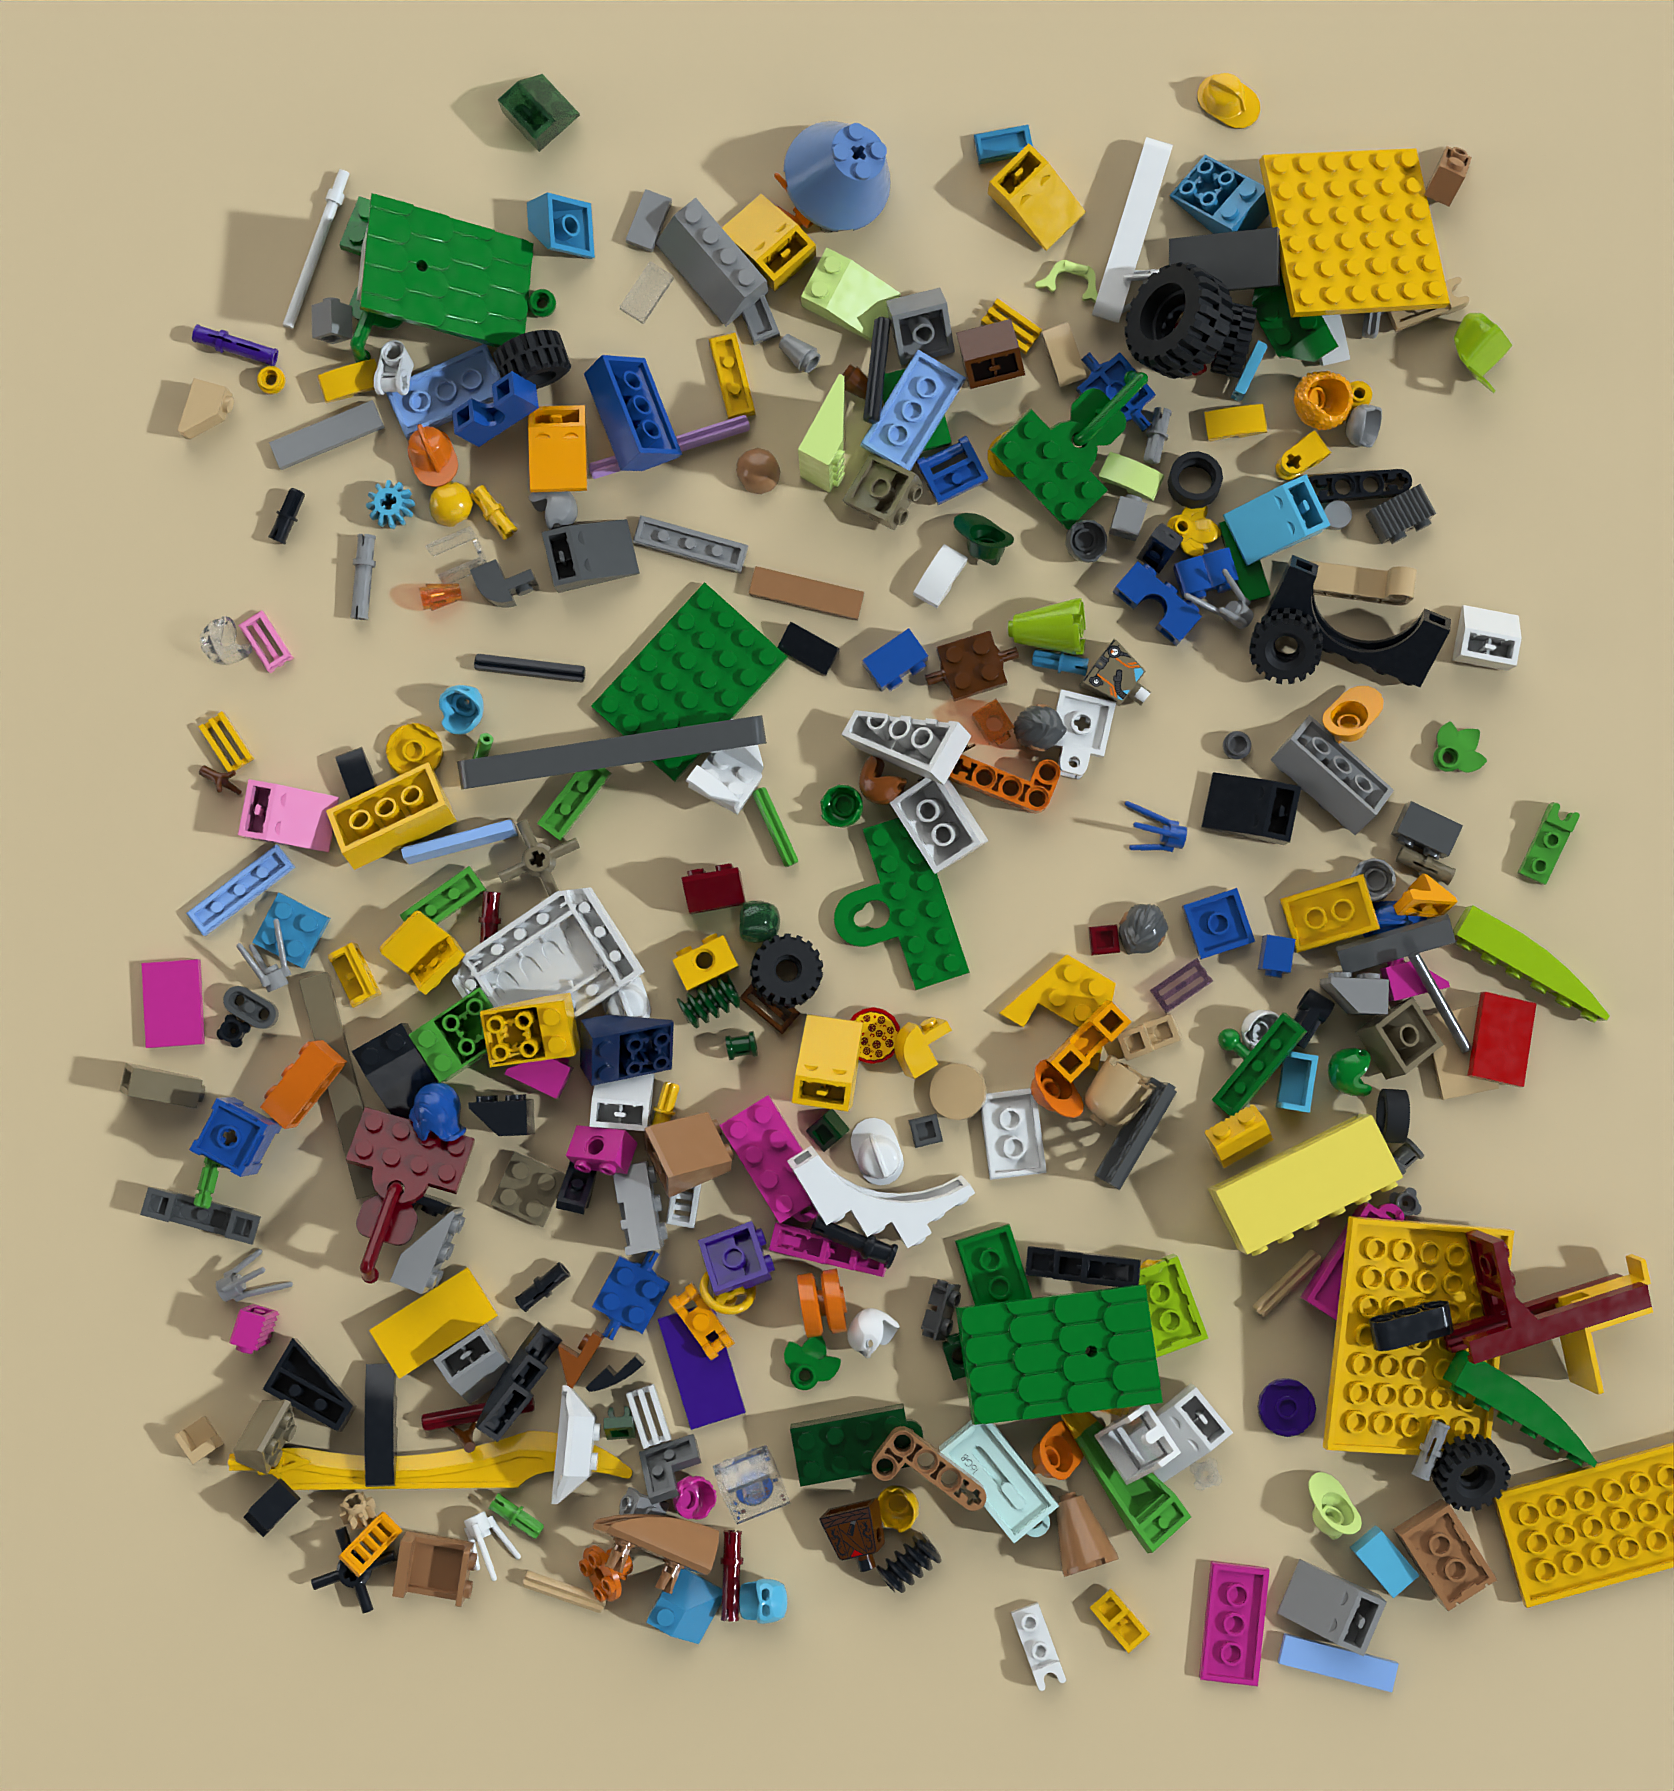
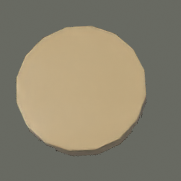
M953 1063L944 1066L935 1073L930 1083L929 1095L932 1105L939 1114L948 1119L964 1120L973 1117L986 1101L987 1088L984 1078L973 1067L966 1064Z

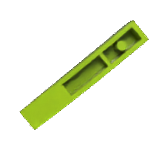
M1474 905L1465 908L1453 929L1455 940H1457L1455 944L1468 952H1471L1473 949L1481 954V960L1490 965L1496 966V964L1503 966L1506 968L1505 973L1517 980L1524 978L1531 982L1530 987L1541 994H1546V992L1556 997L1555 1002L1566 1008L1575 1007L1581 1011L1580 1016L1590 1022L1596 1023V1021L1608 1020L1610 1015L1594 995L1566 966L1546 949L1523 933Z

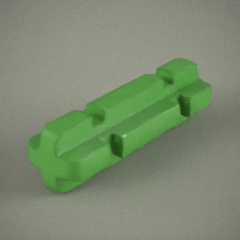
M205 1157L204 1163L206 1166L202 1168L197 1187L199 1193L195 1195L194 1205L198 1208L208 1209L212 1202L210 1195L214 1194L219 1174L217 1168H220L221 1165Z

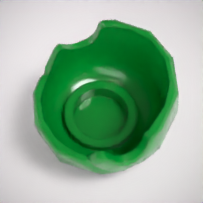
M837 785L828 789L820 801L821 817L833 827L846 828L854 825L860 819L863 812V802L860 793L849 785Z

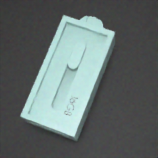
M970 1420L939 1446L942 1454L983 1485L986 1492L984 1507L1013 1543H1016L1025 1534L1031 1537H1039L1047 1532L1050 1527L1048 1515L1058 1508L1059 1505L994 1423L974 1425L972 1420ZM976 1489V1490L973 1492V1494H974L977 1498H979V1497H978V1493H977V1489Z

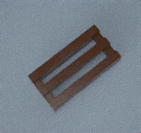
M750 984L740 996V999L783 1035L800 1015V1012L795 1008H789L788 1010L792 1015L788 1018L772 1003L771 1005L765 1003L766 999L763 996L760 998L756 994L757 990L755 987L753 988L752 984ZM750 993H752L771 1011H773L777 1016H779L785 1023L782 1026H780L762 1009H760L755 1003H753L749 998H747L750 995Z

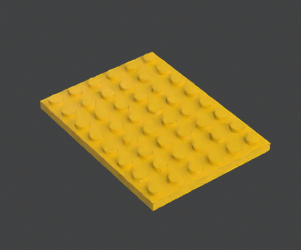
M1348 1216L1323 1448L1333 1451L1419 1455L1421 1451L1419 1449L1420 1443H1424L1433 1419L1450 1426L1443 1445L1446 1442L1450 1445L1455 1443L1453 1438L1457 1436L1463 1440L1465 1439V1434H1471L1474 1439L1476 1434L1482 1435L1484 1439L1487 1437L1491 1439L1494 1408L1491 1407L1489 1412L1473 1403L1474 1396L1467 1394L1464 1398L1449 1389L1452 1383L1443 1379L1446 1370L1457 1353L1447 1351L1444 1336L1394 1350L1376 1351L1373 1347L1369 1319L1385 1313L1439 1300L1449 1302L1453 1325L1483 1316L1465 1233L1478 1230L1504 1240L1510 1253L1508 1258L1510 1267L1514 1230ZM1500 1356L1485 1362L1499 1370ZM1434 1438L1427 1456L1431 1455L1437 1438Z

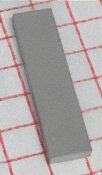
M371 400L271 441L269 444L279 468L283 470L385 427L374 401Z
M641 515L633 539V544L740 574L748 551V545Z

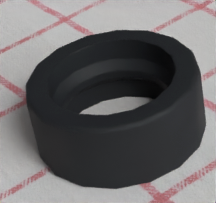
M1199 451L1187 452L1179 456L1172 464L1167 481L1169 493L1181 506L1191 509L1203 508L1211 504L1218 496L1223 481L1222 468L1217 460L1209 454ZM1187 467L1202 468L1211 477V487L1204 493L1195 494L1186 491L1179 483L1181 471Z
M1381 1089L1376 1108V1124L1386 1143L1404 1144L1407 1139L1410 1125V1101L1406 1090Z

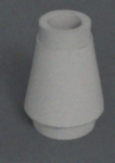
M786 334L779 343V348L799 371L804 370L806 373H809L820 361L821 355L817 353V348L792 337L790 334Z

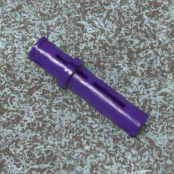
M199 324L194 327L192 333L193 342L214 347L217 352L223 353L227 351L270 366H275L279 351L276 348L273 349L229 335L228 331L220 330L219 332Z

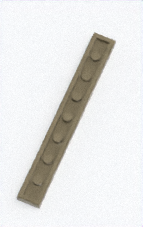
M328 972L300 979L299 983L315 1041L324 1040L347 1061V1064L327 1088L345 1157H347L363 1114L364 1106ZM347 1163L356 1199L377 1194L372 1182L373 1170Z

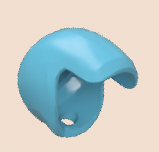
M456 685L447 688L440 695L439 708L444 715L441 722L442 726L450 733L462 735L469 733L480 723L483 716L484 703L482 695L477 688L467 685Z
M759 1579L755 1582H747L741 1585L739 1610L743 1619L757 1620L759 1624H767L779 1621L785 1617L788 1599L783 1583L773 1579Z

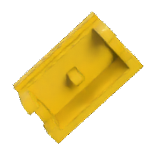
M351 942L328 954V958L350 1000L352 1008L382 994L357 943Z

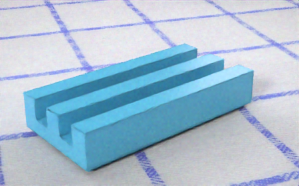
M1258 340L1231 395L1232 399L1238 402L1242 401L1267 349V344Z

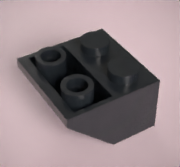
M526 1094L505 1095V1101H498V1095L476 1096V1102L468 1103L469 1109L498 1136L535 1134L534 1099L526 1100Z

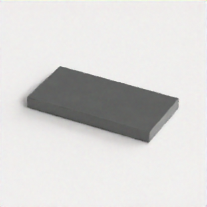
M1273 227L1169 239V265L1171 266L1172 263L1177 262L1194 264L1221 280L1229 291L1280 286V228Z

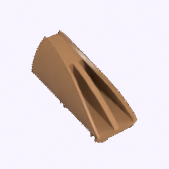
M653 1514L614 1515L599 1518L593 1523V1529L613 1537L615 1541L605 1567L622 1573L631 1548L637 1547L663 1559L665 1564L657 1584H655V1588L669 1594L673 1593L681 1569L684 1570L685 1568L707 1575L712 1570L719 1541V1531L684 1519Z

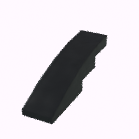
M1028 1246L1025 1275L1112 1287L1139 1285L1141 1260Z
M540 1322L536 1324L504 1370L475 1425L478 1430L497 1442L534 1397L531 1389L548 1369L545 1362L562 1342V1339Z
M389 1363L366 1364L364 1418L366 1487L395 1486L398 1437V1428L396 1427V1373Z

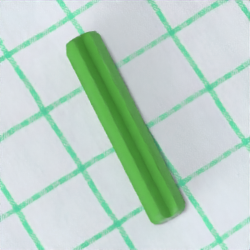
M762 787L755 790L752 795L784 866L790 867L796 864L798 858L767 789Z

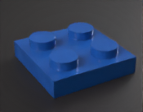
M1237 888L1182 906L1200 960L1255 942Z

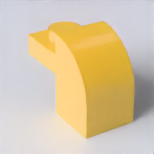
M931 1017L920 1024L921 1028L916 1024L908 1022L900 1029L895 1040L894 1049L897 1061L906 1076L915 1079L938 1065L929 1044L952 1031L946 1020Z

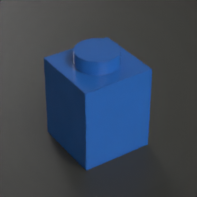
M1264 935L1262 937L1258 969L1265 970V976L1282 978V973H1291L1296 939Z

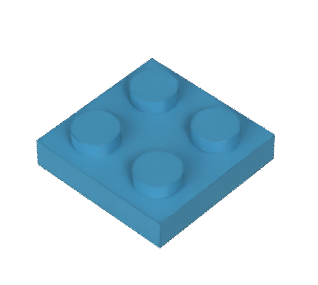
M278 892L252 943L279 956L274 928V919H278L286 960L305 969L331 918Z

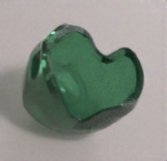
M759 900L743 903L740 911L739 927L742 939L751 943H762L767 939L768 941L772 940V937L776 936L780 929L778 908L772 903Z

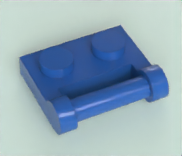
M967 436L958 439V443L926 459L922 457L916 461L917 467L923 475L937 505L988 481V476ZM961 453H964L967 457L935 474L931 471V468Z

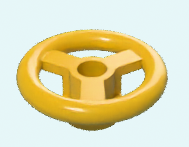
M706 1271L701 1278V1297L716 1312L727 1315L739 1314L747 1310L755 1300L756 1286L748 1289L742 1286L728 1291V1293L717 1296L714 1294L712 1298L708 1291L710 1281L708 1272ZM738 1294L747 1295L742 1303L735 1305Z

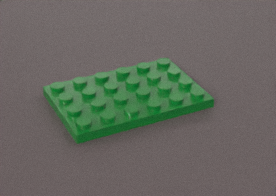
M704 582L591 707L623 736L731 720L788 659V656ZM700 754L660 759L652 762L670 779L676 782Z

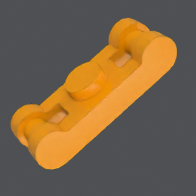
M692 1282L685 1287L683 1293L678 1296L675 1294L668 1299L673 1309L679 1314L711 1361L719 1356L718 1352L723 1348H730L735 1344L713 1310L703 1301L700 1292ZM693 1300L697 1307L689 1312L684 1305ZM715 1330L719 1338L711 1343L706 1336Z

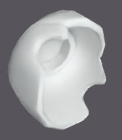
M1257 1010L1249 1013L1244 1019L1241 1028L1244 1044L1253 1050L1279 1018V1015L1270 1010Z

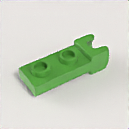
M1551 802L1548 805L1537 833L1518 870L1519 874L1543 885L1547 884L1570 832H1573L1580 817L1578 812H1571L1567 814L1563 821L1560 820L1558 817L1560 804Z

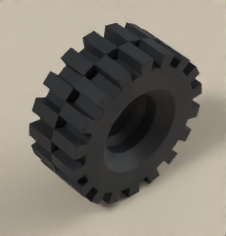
M1233 303V308L1230 309L1233 311V322L1229 324L1231 329L1229 336L1225 337L1223 341L1224 346L1221 351H1217L1214 355L1215 359L1211 362L1210 371L1238 378L1248 354L1257 308Z
M1284 608L1283 613L1280 614L1278 609L1273 610L1270 617L1265 614L1261 618V623L1257 622L1254 632H1252L1249 648L1252 665H1257L1256 671L1259 674L1264 671L1265 679L1268 681L1272 677L1277 678V684H1282L1283 679H1288V684H1294L1297 677L1300 682L1305 680L1306 673L1311 675L1315 671V665L1318 666L1321 659L1323 637L1322 633H1319V625L1317 622L1312 624V617L1309 614L1305 618L1302 617V611L1296 609L1295 614L1290 613V608ZM1282 636H1289L1296 640L1298 647L1291 654H1283L1277 651L1275 647L1276 640Z
M784 934L783 937L776 935L769 941L767 939L758 948L751 963V984L753 988L756 987V994L760 998L763 996L766 999L765 1003L769 1005L774 1003L777 1005L776 1008L788 1006L789 1009L794 1008L798 1004H804L814 995L823 977V961L819 960L820 953L817 949L814 951L812 948L813 944L809 940L806 943L802 941L803 937L799 935L796 938L791 937V934ZM790 960L795 963L798 969L797 977L792 981L781 980L776 974V966L779 962Z
M1465 1434V1439L1463 1440L1457 1436L1453 1438L1455 1443L1450 1445L1446 1442L1442 1445L1445 1450L1441 1458H1437L1438 1460L1432 1470L1431 1477L1447 1504H1451L1457 1510L1462 1507L1464 1511H1470L1471 1507H1474L1477 1511L1482 1509L1481 1505L1484 1503L1487 1506L1492 1505L1491 1499L1494 1497L1499 1500L1502 1496L1500 1490H1507L1509 1485L1506 1480H1510L1511 1474L1508 1471L1510 1470L1508 1463L1491 1439L1488 1437L1484 1439L1479 1434H1476L1474 1439L1471 1434ZM1477 1466L1471 1474L1461 1476L1467 1468Z

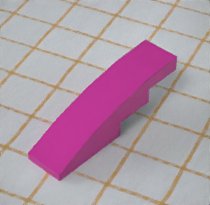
M775 1222L769 1247L770 1251L852 1271L856 1270L880 1277L885 1276L886 1268L880 1262L870 1258L862 1259L859 1256V1252L816 1234H811V1229Z

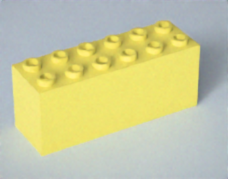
M1358 1114L1207 1189L1237 1249L1245 1254L1251 1253L1252 1256H1256L1268 1250L1267 1245L1274 1241L1283 1243L1293 1238V1232L1303 1228L1306 1231L1320 1224L1318 1219L1328 1215L1330 1218L1336 1217L1346 1211L1345 1206L1351 1203L1360 1205L1372 1198L1370 1194L1375 1191L1381 1190V1192H1386L1398 1186L1396 1181L1402 1179L1403 1176L1371 1114Z

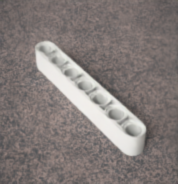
M1146 137L1094 305L1093 316L1119 323L1131 281H1124L1123 276L1134 274L1173 147L1172 144Z

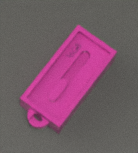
M767 1095L719 1125L779 1223H782L791 1216L800 1222H808L816 1217L818 1212L787 1160L802 1152L803 1148L770 1095ZM811 1206V1209L804 1214L801 1213V1211L804 1208Z
M1364 1202L1358 1205L1352 1214V1217L1404 1221L1403 1211L1397 1205L1391 1203H1384L1375 1208L1371 1204ZM1388 1211L1395 1216V1219L1389 1217L1386 1214V1212ZM1347 1224L1300 1296V1298L1337 1321Z

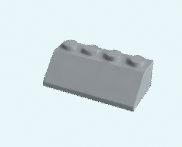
M694 198L672 217L656 241L657 247L725 327L739 317L745 309L750 308L760 300L762 295H766L769 292L767 280L697 198Z
M1310 715L1270 759L1281 772L1286 773L1298 786H1301L1302 791L1307 792L1318 802L1322 809L1333 815L1342 827L1354 835L1360 832L1378 814L1394 791L1342 743L1338 744L1334 736Z

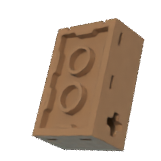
M1439 1499L1393 1529L1438 1602L1447 1611L1457 1606L1455 1603L1461 1604L1486 1588L1485 1584L1490 1585L1497 1581L1450 1504H1447L1443 1499Z

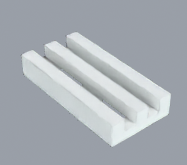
M651 1384L627 1392L626 1396L643 1449L671 1440L672 1438L655 1385ZM646 1392H650L663 1433L659 1437L647 1403ZM637 1395L639 1396L652 1436L650 1440L647 1438L634 1397Z

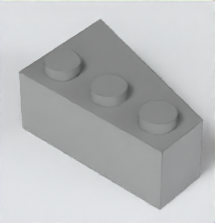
M648 1161L630 1164L627 1174L615 1173L613 1175L617 1203L619 1204L622 1217L620 1221L621 1229L625 1232L627 1247H624L626 1256L661 1249L664 1246V1240L668 1239L665 1222L660 1223L658 1211H663L660 1194L655 1195L653 1183H657L654 1167L649 1166Z

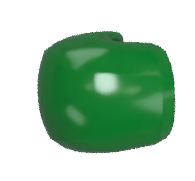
M1346 1048L1332 1055L1328 1064V1078L1336 1090L1350 1096L1364 1097L1371 1093L1372 1087L1364 1084L1362 1079H1360L1370 1065L1371 1057L1368 1051L1358 1048Z

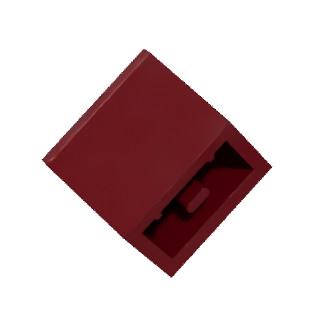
M732 863L717 865L715 866L716 871L707 873L704 871V868L687 871L688 876L681 877L689 913L692 915L746 905L739 868H734Z

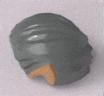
M1044 704L1027 707L1026 710L1017 716V720L1014 721L1013 730L1017 741L1021 746L1029 747L1031 751H1045L1053 747L1067 732V728L1063 725L1057 711Z
M1155 904L1134 905L1128 912L1124 913L1119 922V937L1128 955L1152 952L1161 946L1168 930L1163 912Z

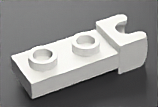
M1038 1602L1012 1611L1013 1620L1039 1691L1045 1690L1044 1676L1047 1673H1054L1060 1683H1065L1066 1678Z

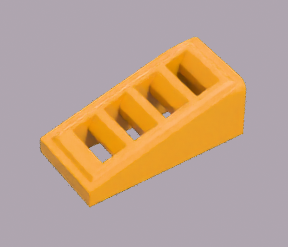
M381 1512L338 1558L359 1577L402 1533V1529L385 1512ZM371 1533L382 1545L379 1546L368 1534ZM361 1541L373 1552L372 1555L360 1544ZM353 1549L366 1561L364 1564L351 1553Z

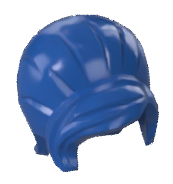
M434 1082L425 1085L418 1091L415 1096L414 1106L410 1110L409 1119L413 1121V1128L421 1141L427 1139L429 1132L435 1133L442 1141H454L466 1132V1127L460 1124V1098L451 1086L445 1083Z

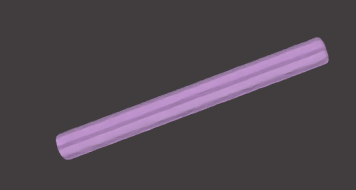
M742 415L678 435L676 439L681 452L749 431L750 424L746 415ZM615 455L589 464V470L593 479L621 471Z

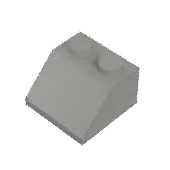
M941 288L886 301L891 321V330L901 365L909 364L917 350L932 358L955 352L948 306Z

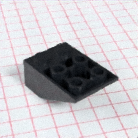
M1213 772L1201 828L1286 845L1291 840L1301 786Z

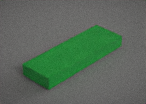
M1220 522L1218 527L1221 531L1224 547H1229L1239 578L1236 583L1250 602L1269 597L1271 593L1261 561L1259 560L1246 566L1226 522Z

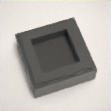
M937 1114L909 1120L915 1148L943 1142Z

